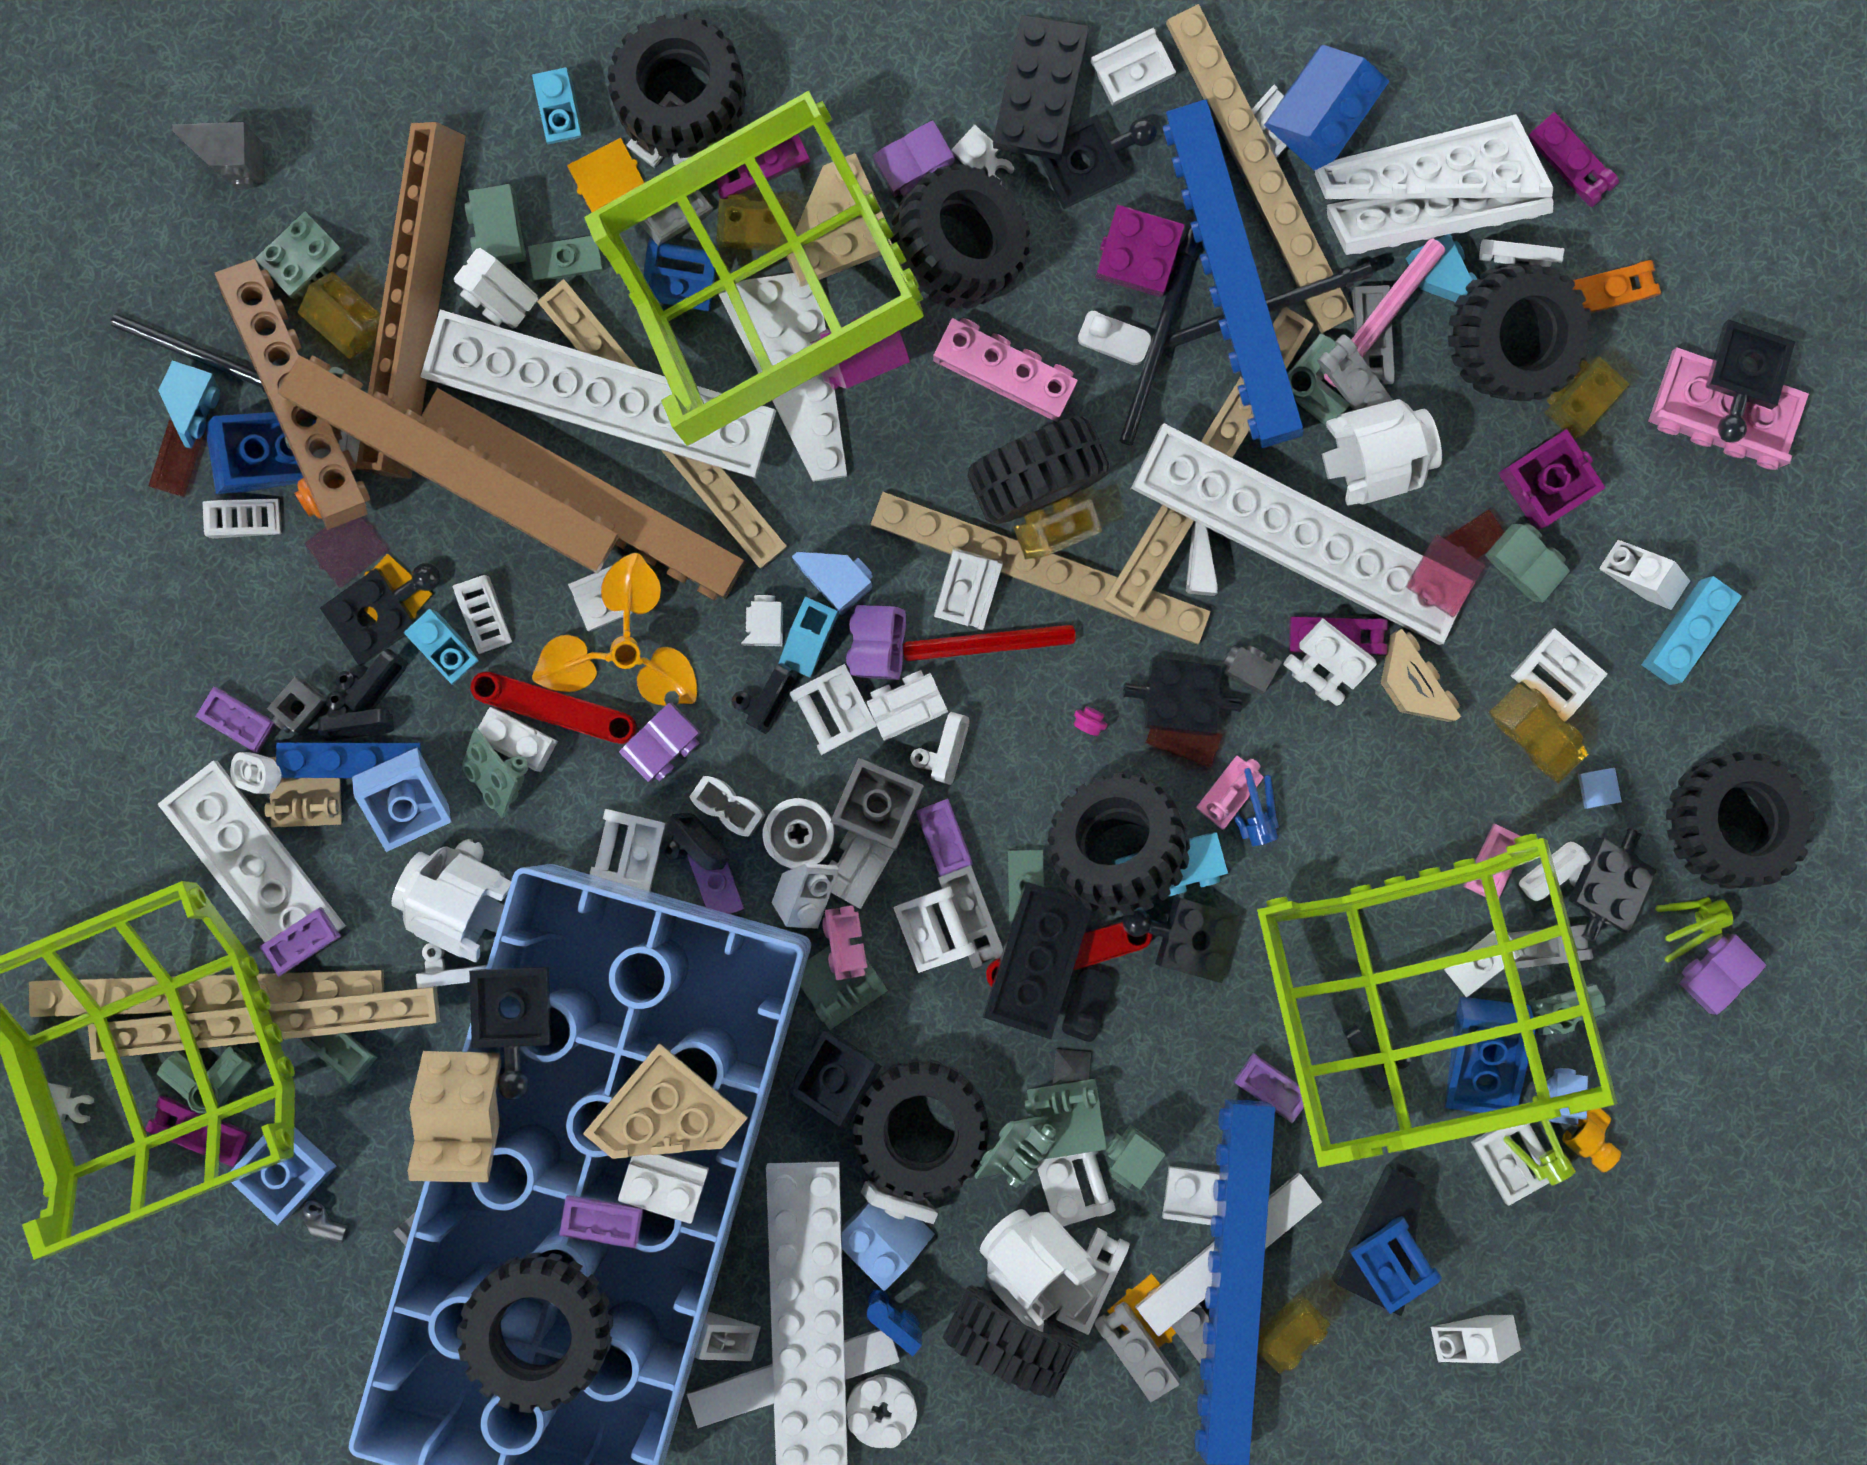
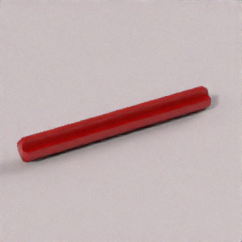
M1073 625L909 641L903 643V653L906 661L1069 645L1075 643L1076 634Z

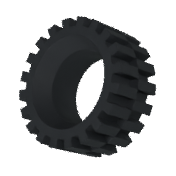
M973 1285L967 1286L943 1335V1339L946 1340L948 1346L955 1348L954 1351L960 1356L967 1357V1361L973 1365L982 1367L986 1373L994 1374L1000 1377L1001 1381L1010 1385L1012 1383L1023 1391L1028 1392L1030 1390L1035 1395H1044L1047 1398L1056 1396L1080 1347L1078 1341L1072 1338L1070 1333L1060 1329V1326L1047 1319L1043 1320V1332L1029 1327L1019 1320L994 1291H987L983 1287H974Z

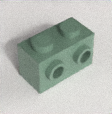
M506 184L469 190L470 202L465 203V212L468 223L474 224L475 237L470 238L472 252L481 248L503 265L527 261L517 196L512 186Z
M1132 1125L1128 1126L1122 1136L1116 1134L1108 1143L1107 1150H1105L1109 1153L1106 1160L1110 1166L1108 1171L1112 1174L1111 1177L1127 1189L1133 1184L1141 1190L1165 1156V1153L1157 1143Z

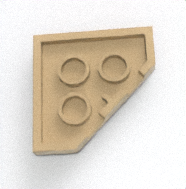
M856 154L846 156L845 158L865 195L872 192L876 200ZM834 162L823 165L795 230L797 236L856 204ZM882 211L876 214L878 220L884 217ZM862 215L803 246L819 280L881 256ZM792 252L787 255V259L799 286L803 287L808 285V282Z
M659 1043L583 1134L612 1159L694 1150L722 1149L748 1117Z

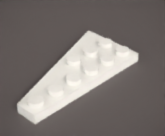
M1516 114L1336 159L1315 170V176L1325 199L1552 197L1553 186Z
M794 273L742 280L736 284L772 365L810 346V342L820 339L819 334L826 330L824 316L809 284L800 287ZM724 290L719 293V296L759 374L762 372L760 364L727 291ZM820 373L773 399L772 401L812 481L847 477L835 389L833 390L829 383L824 382L822 374Z

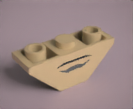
M1403 629L1392 633L1389 638L1381 684L1398 710L1402 713L1446 722L1459 719L1461 716L1457 711L1460 708L1458 701L1450 691L1444 692L1437 681L1440 679L1438 671L1429 661L1425 663L1418 653L1421 648L1415 637L1410 632L1405 633Z

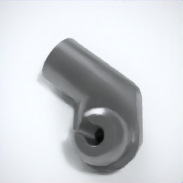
M310 1200L306 1202L302 1209V1217L310 1234L343 1243L348 1226L331 1222L324 1206L319 1201Z

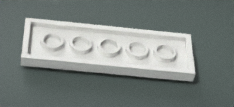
M1551 197L1353 199L1327 205L1328 219L1346 255L1361 254L1368 250L1388 246L1395 247L1412 241L1429 240L1437 236L1464 233L1471 229L1499 226L1506 222L1533 219L1540 215L1553 213V199Z
M218 761L209 763L158 803L165 815L265 943L319 907L324 909L338 932L346 926L241 790L233 784L232 779Z

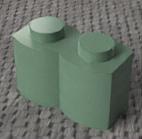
M1527 523L1525 525L1512 524L1485 556L1532 601L1543 603L1570 572L1564 564L1566 558L1553 547L1547 549L1540 540L1542 534L1532 525Z

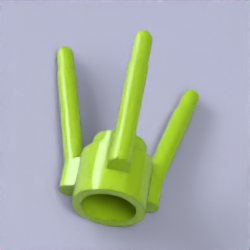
M1705 897L1697 901L1656 906L1655 910L1657 912L1699 908V911L1695 912L1696 923L1665 937L1666 941L1671 942L1700 929L1705 931L1665 957L1667 963L1682 956L1710 937L1721 934L1722 928L1733 925L1732 912L1723 899L1712 902L1709 897Z
M1538 1096L1532 1098L1533 1102L1539 1101ZM1549 1120L1541 1122L1553 1149L1539 1157L1540 1165L1509 1136L1503 1138V1141L1533 1170L1539 1181L1547 1178L1551 1185H1555L1568 1179L1576 1172L1563 1152Z

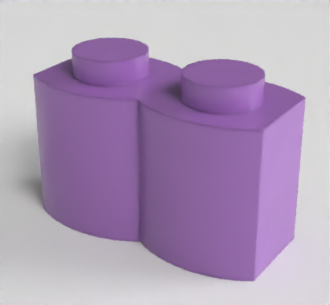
M930 121L873 155V161L893 196L896 197L902 194L905 197L929 172L933 173L937 168L952 165L954 163V156L934 121Z
M857 605L849 623L850 631L853 634V643L846 656L850 675L860 678L899 680L903 662L902 643L906 629L905 610L893 606Z
M668 703L619 753L648 782H651L654 778L660 782L675 768L671 762L680 753L686 757L700 744L696 738L701 732L673 703Z
M1720 934L1715 937L1706 947L1709 953L1701 961L1698 959L1693 960L1682 971L1685 977L1679 984L1709 1014L1718 1015L1766 966L1736 934H1727L1725 937Z

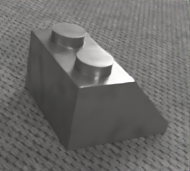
M244 122L172 124L173 132L226 182L232 184L233 188L251 189L253 188V183H264L263 141Z
M858 758L830 823L896 850L922 797L924 785Z

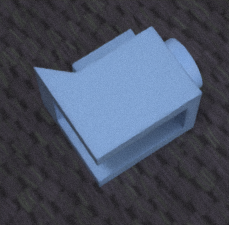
M1555 1069L1554 1076L1546 1081L1550 1097L1587 1090L1588 1076L1576 1075V1071L1573 1069ZM1569 1108L1560 1109L1561 1117L1549 1119V1122L1577 1125L1578 1119L1587 1118V1111L1570 1115Z

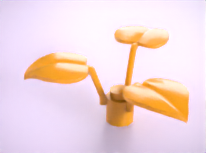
M631 553L619 559L608 570L601 585V596L605 607L611 611L624 610L623 636L616 638L612 642L610 653L591 652L587 654V646L580 638L572 635L557 636L551 639L543 648L532 675L534 682L555 691H578L586 688L596 678V667L591 659H602L607 662L613 660L614 664L622 669H630L637 664H644L646 666L640 669L637 674V686L643 698L653 704L666 706L664 701L665 695L670 691H675L679 695L678 704L695 703L697 698V682L688 659L680 651L671 647L656 649L651 660L640 657L639 646L630 637V611L636 614L649 612L657 605L661 594L659 579L641 554Z

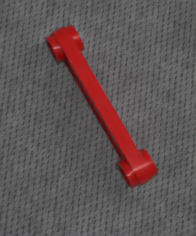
M484 671L478 673L471 681L470 690L473 697L485 704L617 744H626L637 734L638 727L635 719L617 710L492 672ZM491 678L494 681L495 690L490 696L483 697L480 694L479 685L482 680ZM626 719L630 726L629 733L623 738H617L613 734L612 726L616 720Z
M1123 921L1085 932L1073 970L1140 951L1151 943L1153 935L1146 933L1145 939L1141 943L1132 944L1127 938ZM1000 959L992 961L986 970V979L991 987L993 984L992 972L999 965Z

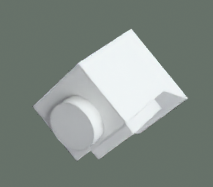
M755 595L754 601H751V607H746V632L750 634L741 643L743 646L783 645L782 602H775V596Z

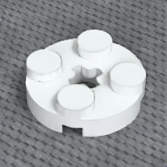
M880 1374L861 1381L853 1388L847 1401L846 1415L848 1428L858 1440L868 1446L875 1448H894L898 1446L911 1433L916 1422L917 1408L913 1394L902 1380L891 1375ZM882 1402L887 1403V1410L892 1414L890 1417L884 1416L882 1420H877L876 1413L871 1410L872 1407H879Z

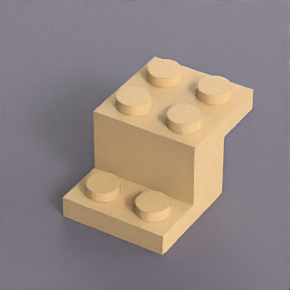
M423 1051L409 1108L415 1140L408 1167L409 1181H489L500 1125L496 1088L501 1068L500 1053Z

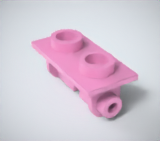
M1236 755L1197 805L1196 809L1224 830L1250 796L1244 770L1246 768L1251 769L1257 787L1264 778L1258 771L1261 767L1260 764L1251 758L1245 762Z
M854 905L840 907V913L839 908L825 910L826 917L823 918V931L826 938L830 940L831 952L829 953L828 961L831 972L835 973L836 980L850 978V973L851 978L865 976L864 968L868 967L863 943L850 944V938L862 936L859 913L854 911Z

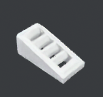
M280 499L203 501L204 534L212 539L281 534ZM267 507L268 527H262L261 508ZM248 508H252L253 527H248ZM232 509H237L238 528H233ZM217 510H222L223 528H218Z
M1196 522L1192 526L1186 592L1189 594L1215 596L1218 594V586L1207 527Z
M482 575L452 586L478 654L512 643L489 576ZM483 588L485 594L467 599L466 594ZM486 602L489 603L490 608L472 613V607ZM494 616V622L477 627L476 621ZM499 629L501 635L482 641L481 634Z

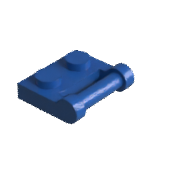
M651 237L649 238L643 276L659 303L675 305L715 282L716 270L705 250L667 243L658 246ZM665 257L705 264L704 273L698 274L657 267L658 258ZM712 297L692 309L710 311Z
M1403 1216L1390 1221L1383 1229L1349 1250L1389 1314L1432 1288L1442 1279L1438 1270L1431 1268L1407 1230L1409 1225ZM1394 1238L1397 1239L1420 1275L1413 1282L1388 1245V1242Z
M882 1289L873 1290L868 1299L867 1317L869 1321L913 1357L922 1346V1330L918 1327L921 1322L908 1310L905 1309L901 1313L889 1303V1295L886 1291Z

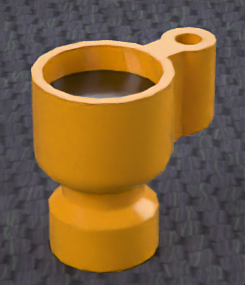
M1602 1108L1587 1111L1586 1119H1578L1577 1126L1579 1128L1575 1133L1571 1135L1567 1130L1562 1140L1578 1156L1583 1158L1591 1157L1592 1164L1601 1172H1607L1617 1164L1622 1153L1612 1143L1605 1142V1132L1610 1124L1611 1117Z

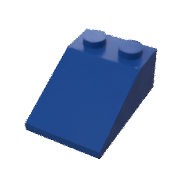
M275 412L213 416L206 424L216 494L250 492L298 484V481L303 478L293 452L285 442V435Z
M1460 997L1454 1021L1453 1037L1518 1022L1514 1004ZM1527 1005L1530 1019L1534 1018L1531 1006ZM1518 1033L1452 1048L1445 1108L1483 1113L1519 1105L1528 1065L1522 1034Z

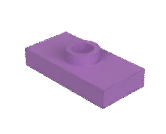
M218 687L212 688L195 716L255 753L260 752L276 725L268 717Z
M949 799L916 810L940 877L973 864Z
M689 854L687 855L706 908L727 914L745 909L728 862L721 870H706L700 867Z
M319 907L261 945L260 949L279 977L339 939L341 935L324 909Z
M1255 1053L1250 1056L1233 1081L1258 1100L1266 1101L1275 1106V1112L1292 1124L1304 1108L1299 1084Z
M567 1195L559 1236L636 1248L643 1209L631 1205Z

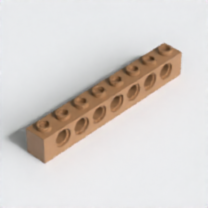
M252 259L215 272L221 294L327 530L368 515L365 502L370 501V497L363 481L356 482L351 471L356 470V466L349 450L342 452L338 441L343 439L340 430L289 402L277 393L299 355L296 350L301 349V345L295 330L290 329L287 331L283 320L288 319L281 300H273L270 290L275 288L267 269L260 271L256 260ZM251 299L261 300L257 305L251 306L246 304ZM271 328L275 330L271 335L263 336L259 334L263 329ZM279 358L289 360L282 366L273 365V362ZM307 418L316 420V423L310 427L299 425L301 421ZM319 449H328L330 451L323 458L313 456L314 452ZM340 479L344 481V484L339 488L332 489L327 487L331 480Z

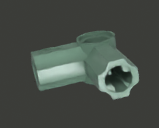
M1320 333L1287 375L1290 385L1291 378L1295 376L1301 377L1306 381L1307 390L1304 392L1296 391L1291 385L1295 402L1327 427L1326 421L1343 414L1350 404L1321 381L1324 378L1325 371L1317 360L1324 352L1329 353L1336 345L1333 339Z
M1597 984L1587 985L1594 1016L1597 1017L1604 1014L1606 1005ZM1575 989L1564 993H1548L1547 998L1535 1000V998L1528 1000L1534 1018L1579 1005ZM1583 1016L1538 1028L1539 1035L1573 1032L1575 1031L1576 1023L1582 1021Z
M230 1045L207 1072L219 1108L225 1105L229 1095L255 1066L252 1057L234 1045ZM181 1050L175 1051L159 1067L157 1075L187 1099L188 1105L193 1111L203 1114L207 1113L187 1055Z

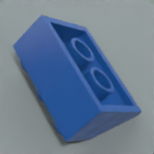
M1321 45L1267 119L1264 126L1315 171L1337 158L1385 89L1389 80L1364 57Z

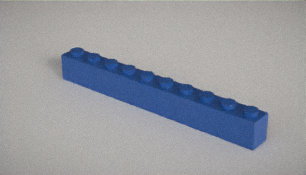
M1207 99L1167 111L1168 124L1162 126L1167 146H1175L1177 156L1171 158L1177 178H1184L1186 189L1181 190L1186 211L1193 209L1196 221L1190 222L1195 243L1201 241L1203 243L1205 253L1199 256L1204 274H1212L1215 286L1209 287L1214 308L1221 306L1224 319L1218 320L1223 340L1230 339L1234 352L1228 353L1233 374L1238 372L1241 374L1244 385L1237 386L1243 407L1250 405L1253 418L1247 419L1251 437L1253 440L1259 438L1262 448L1302 437L1303 426Z
M1225 1099V1107L1219 1111V1129L1223 1130L1222 1144H1218L1216 1148V1163L1220 1166L1219 1180L1216 1179L1213 1186V1197L1215 1201H1218L1217 1215L1212 1216L1210 1226L1211 1235L1215 1237L1214 1251H1210L1208 1255V1270L1212 1273V1285L1206 1288L1205 1303L1209 1309V1322H1205L1203 1325V1342L1207 1344L1206 1358H1202L1200 1363L1201 1380H1204L1203 1394H1199L1197 1401L1198 1415L1202 1416L1201 1430H1196L1195 1433L1196 1452H1199V1455L1206 1464L1249 1465L1275 1121V1106L1266 1101Z

